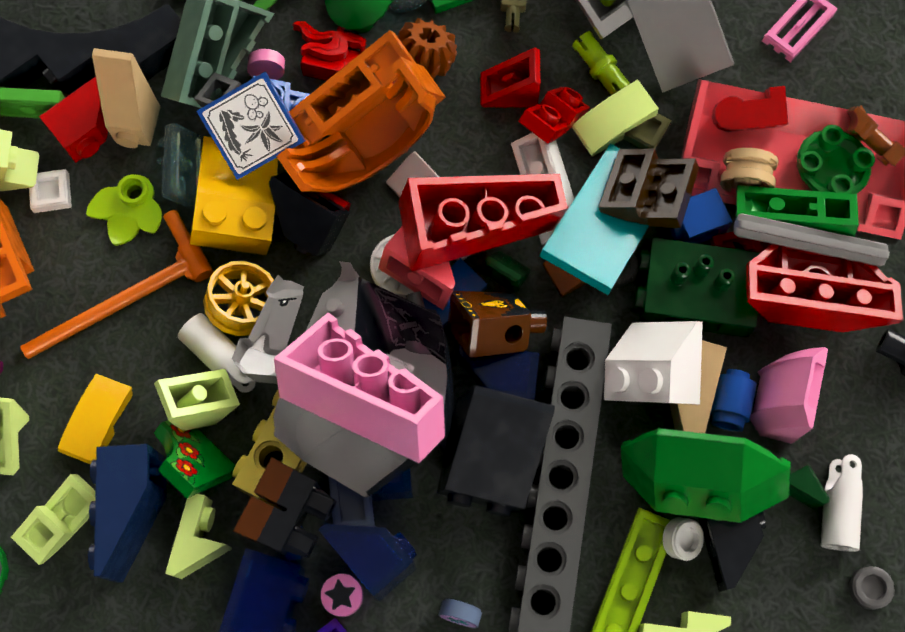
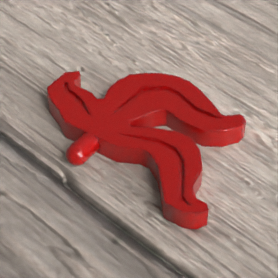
M305 21L293 23V30L299 31L302 34V38L307 42L301 46L302 56L310 54L325 61H337L348 55V47L358 48L361 53L366 49L365 38L352 32H344V28L341 26L337 28V31L320 32Z

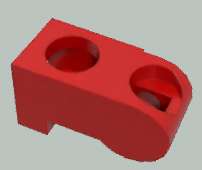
M769 87L764 91V99L744 101L735 96L724 98L715 105L712 111L714 125L726 132L788 125L786 87Z

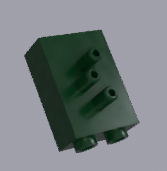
M652 238L648 250H641L638 273H645L643 287L637 286L634 309L641 310L639 322L699 321L702 322V331L748 338L756 328L758 312L747 302L746 264L761 252Z

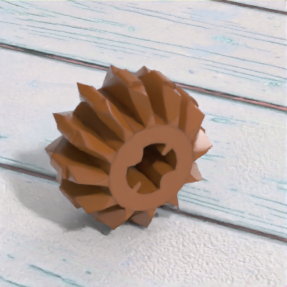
M417 18L414 23L405 22L399 34L396 35L414 61L424 66L433 80L437 75L445 76L451 64L455 61L457 55V45L454 42L455 35L446 32V25H435L433 19L429 23L424 22L420 18Z

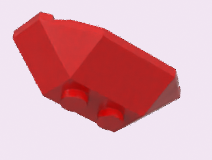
M775 244L768 246L746 264L747 302L768 322L843 333L898 324L903 321L900 283L892 277L887 278L877 266Z

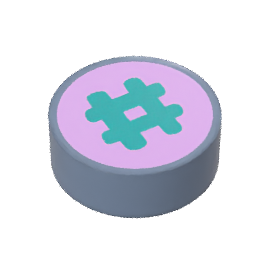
M445 599L442 600L438 616L462 626L478 628L482 612L479 608L468 603Z

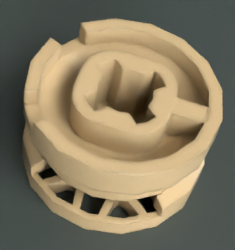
M736 148L725 153L723 162L727 167L726 171L721 175L720 185L722 189L730 192L731 188L736 189L737 185L775 188L776 179L773 176V171L778 167L779 160L773 153L757 148Z

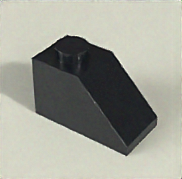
M288 173L272 176L269 181V187L284 237L294 242V248L307 256L317 257L330 251L350 211L319 192H301Z
M763 511L741 523L698 517L719 592L736 587L764 537L762 529L766 528Z

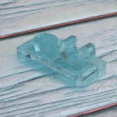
M172 123L165 126V137L158 140L157 144L164 148V157L157 159V163L162 165V197L185 207L195 206L200 167L201 135L177 123Z

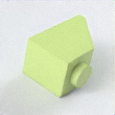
M226 369L160 379L154 383L168 421L182 431L215 425L240 405Z

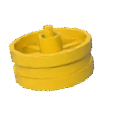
M231 261L219 266L210 277L203 300L205 314L210 322L224 333L235 336L250 335L258 317L253 318L249 307L262 311L265 305L264 301L253 297L264 293L268 298L266 291L274 279L265 269L247 261ZM228 279L240 280L234 286ZM219 284L228 294H212V290ZM217 304H228V310L224 312ZM233 315H235V316H242V315H243L244 319L234 317Z

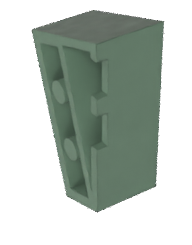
M186 0L161 97L202 108L194 99L214 72L234 79L238 73L235 71L246 52H251L256 44L254 39L263 25L269 23L275 13L239 0ZM220 88L211 94L210 100L214 101L222 96Z

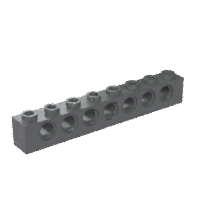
M564 316L561 329L554 328L550 351L558 353L556 367L548 366L545 389L552 390L550 405L555 406V410L537 467L540 468L538 484L532 483L528 496L527 507L534 508L532 524L524 523L521 548L528 549L526 566L518 565L514 590L522 591L520 608L512 607L508 632H570L604 385L605 359L608 355L612 324ZM573 355L581 356L586 361L587 367L583 370H574L569 367L566 359ZM566 393H574L581 399L582 406L577 409L566 408L561 402V396ZM561 431L570 432L576 439V446L571 449L561 448L555 441V435ZM556 470L564 471L569 475L571 485L566 489H557L550 483L549 474ZM549 510L559 511L565 518V527L556 531L547 528L543 522V514ZM545 550L554 552L560 562L558 570L554 572L541 570L537 564V555ZM546 592L552 597L554 607L550 614L539 615L532 609L531 597L534 593Z

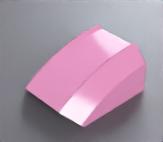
M826 347L805 349L787 354L758 371L760 380L750 421L760 436L792 444L813 429L828 353Z

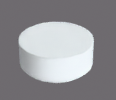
M677 517L666 525L663 532V546L670 557L689 561L696 558L702 550L704 534L698 522L693 519Z

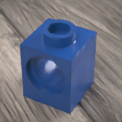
M714 188L690 197L681 228L667 229L671 238L675 241L701 244L709 241L712 236L725 234L732 223V219L717 189Z

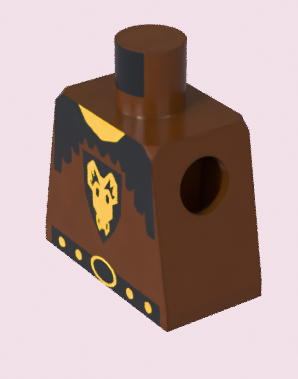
M453 291L450 297L448 328L469 358L524 352L528 348L530 333H544L547 327L545 311L543 309L528 310L515 294Z

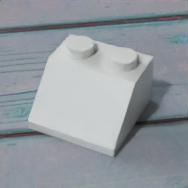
M702 322L632 323L605 359L604 400L700 405Z

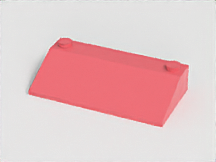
M698 79L681 159L695 158L699 167L691 196L716 188L723 203L736 205V189L731 188V191L727 192L720 185L721 175L726 171L727 167L723 162L724 155L727 151L736 148L763 149L777 156L779 160L778 167L773 171V176L776 179L775 188L812 191L803 182L797 169V152L806 138L814 132L822 131L828 125H837L844 132L848 133L847 129L850 126V117L846 112L848 109L786 97L788 125L726 132L718 129L713 123L712 111L715 105L730 96L739 97L744 101L764 99L765 93ZM867 113L879 125L877 129L892 142L897 141L905 148V121ZM860 141L865 148L873 152L874 156L877 154L865 142ZM905 156L895 166L890 163L885 166L875 157V163L871 167V176L865 188L857 193L859 220L857 231L899 240L902 239L905 228Z

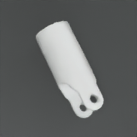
M203 313L193 316L183 325L178 333V339L211 371L226 369L231 383L241 392L247 393L254 389L255 381L243 374L232 360L237 346L220 329L215 327ZM242 383H249V385L245 387L242 385Z
M847 455L843 460L835 459L829 465L825 491L830 498V502L823 505L821 547L850 552L860 550L863 483L861 480L862 464L855 455ZM850 461H853L855 463L854 468L850 466ZM837 465L841 466L840 473L835 469Z

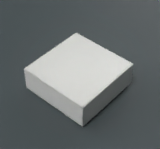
M66 169L37 173L35 186L29 188L30 209L34 213L72 208L70 178Z

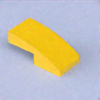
M95 374L66 426L58 445V452L91 464V461L96 459L97 447L108 446L115 434L113 426L133 396L132 387Z

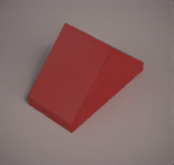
M534 47L481 72V106L533 107L538 105L541 84L540 49Z

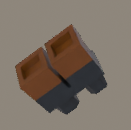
M271 458L254 493L260 498L274 505L276 504L287 511L284 512L251 496L233 531L242 537L262 544L283 555H287L290 552L309 558L319 537L300 527L307 513L327 522L337 502L321 490V487L315 480Z

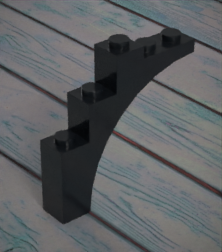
M167 3L143 18L116 28L89 33H53L30 29L0 17V87L4 85L6 88L24 89L44 75L54 89L61 85L65 92L70 95L96 76L92 59L94 48L132 53L148 81L169 66L181 18Z

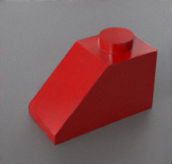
M96 76L39 116L75 163L82 158L85 159L93 156L99 150L100 145L106 142L108 130L104 124Z

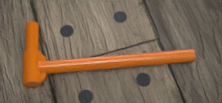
M170 210L163 216L179 245L175 256L177 262L21 345L20 347L25 357L30 359L184 275L187 279L195 282H201L211 277L214 271L201 247L190 245L191 235L178 211Z

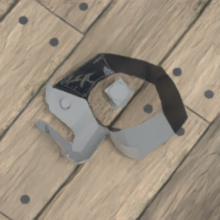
M339 261L342 267L341 275L331 288L322 293L306 331L329 312L338 319L339 327L345 331L352 329L362 337V344L374 352L379 349L389 356L390 364L397 370L406 369L443 396L445 437L450 434L454 405L453 372L449 347L440 315L362 279L350 262ZM277 275L266 291L268 298L249 337L239 339L232 360L242 373L256 382L277 384L274 358L288 347V341L303 297L304 286L293 281L283 280L279 275ZM406 341L421 343L432 355L408 351L405 349ZM279 398L273 417L275 426L274 436L301 460L363 497H369L417 463L282 398Z

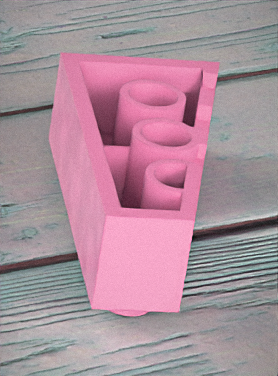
M329 312L274 358L280 398L417 463H420L445 437L443 396L406 369L397 370L390 364L389 356L379 349L374 352L362 344V337L352 329L343 330L338 326V319Z

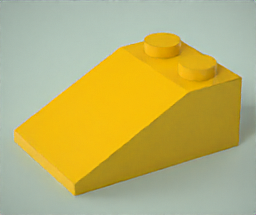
M204 136L190 245L267 255L272 241L275 204L269 187V181L272 176L277 175L278 158L237 180L212 137Z

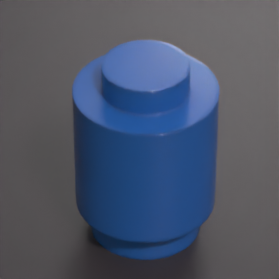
M728 369L726 374H720L710 415H712V425L729 431L744 430L745 423L750 421L757 383L750 379L749 373L737 369Z

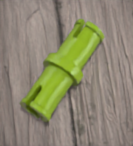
M591 31L579 36L582 42H579L577 39L574 41L572 47L590 67V75L594 80L599 79L611 95L630 84L616 66L617 60L612 54L608 55Z

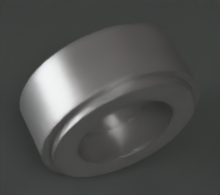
M874 566L864 567L857 570L851 576L849 592L854 602L860 607L870 610L879 609L888 605L893 599L894 583L890 575L883 569Z

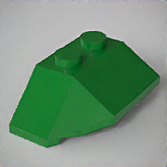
M658 428L642 434L632 441H624L621 445L623 477L656 512L741 523L789 498L791 462L782 457L777 458L769 450L746 438Z

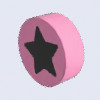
M336 574L330 577L324 583L321 590V602L324 608L329 613L338 617H347L354 614L360 608L363 601V589L360 583L348 574Z

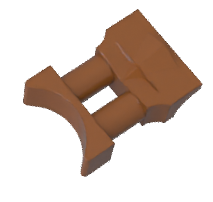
M862 105L851 107L846 111L850 117V126L847 132L858 141L865 142L877 153L875 157L885 166L888 163L895 166L905 156V148L897 141L892 142L877 129L879 125L867 115Z

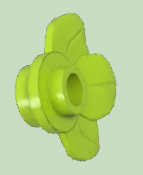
M135 174L123 177L117 187L101 189L90 201L86 211V215L90 218L107 220L108 235L111 243L115 246L130 242L137 236L140 229L147 233H156L162 221V210L154 200L155 191L152 183L146 177ZM134 190H142L139 197L135 199L130 198V194Z

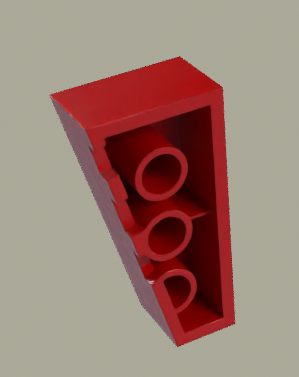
M560 174L408 178L398 201L410 272L553 231L568 209Z

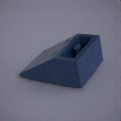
M148 444L97 447L96 459L91 461L90 477L92 483L96 484L95 501L90 503L89 519L91 526L95 527L94 544L89 546L88 563L90 569L94 570L95 577L116 583L124 582L167 498V479L158 470L166 457Z

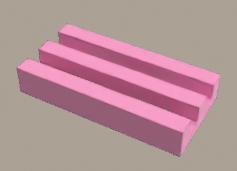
M797 0L764 35L762 42L766 45L769 43L773 45V50L778 54L780 52L785 54V59L791 63L835 15L838 8L827 0H810L814 5L781 39L777 36L779 32L809 1ZM820 9H823L825 12L793 47L790 46L791 40Z

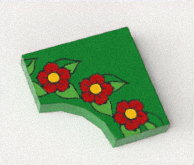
M167 420L161 422L155 430L154 434L166 452V459L158 470L185 498L192 497L233 477L232 473L235 464L199 429L182 431Z

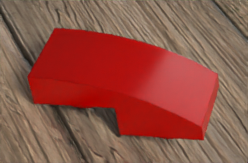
M561 86L548 91L540 104L525 109L518 122L549 144L571 129L572 125L585 115L590 107L582 102L583 97L577 91Z

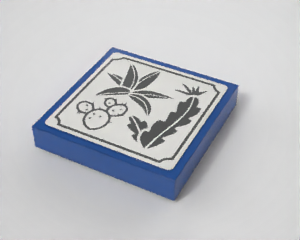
M266 72L261 73L196 111L237 180L277 158L276 156L286 148H295L306 141Z

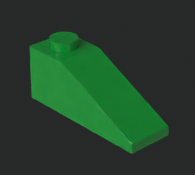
M737 185L736 218L738 214L744 213L855 237L859 226L857 194Z

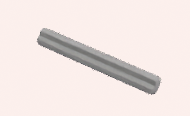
M744 213L738 214L734 222V234L737 237L879 267L885 265L886 260L889 258L890 252L888 251V245L885 243Z

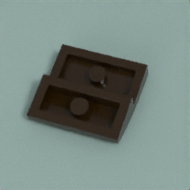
M619 149L598 208L601 213L633 223L666 228H681L699 171L695 158L659 159L655 149Z

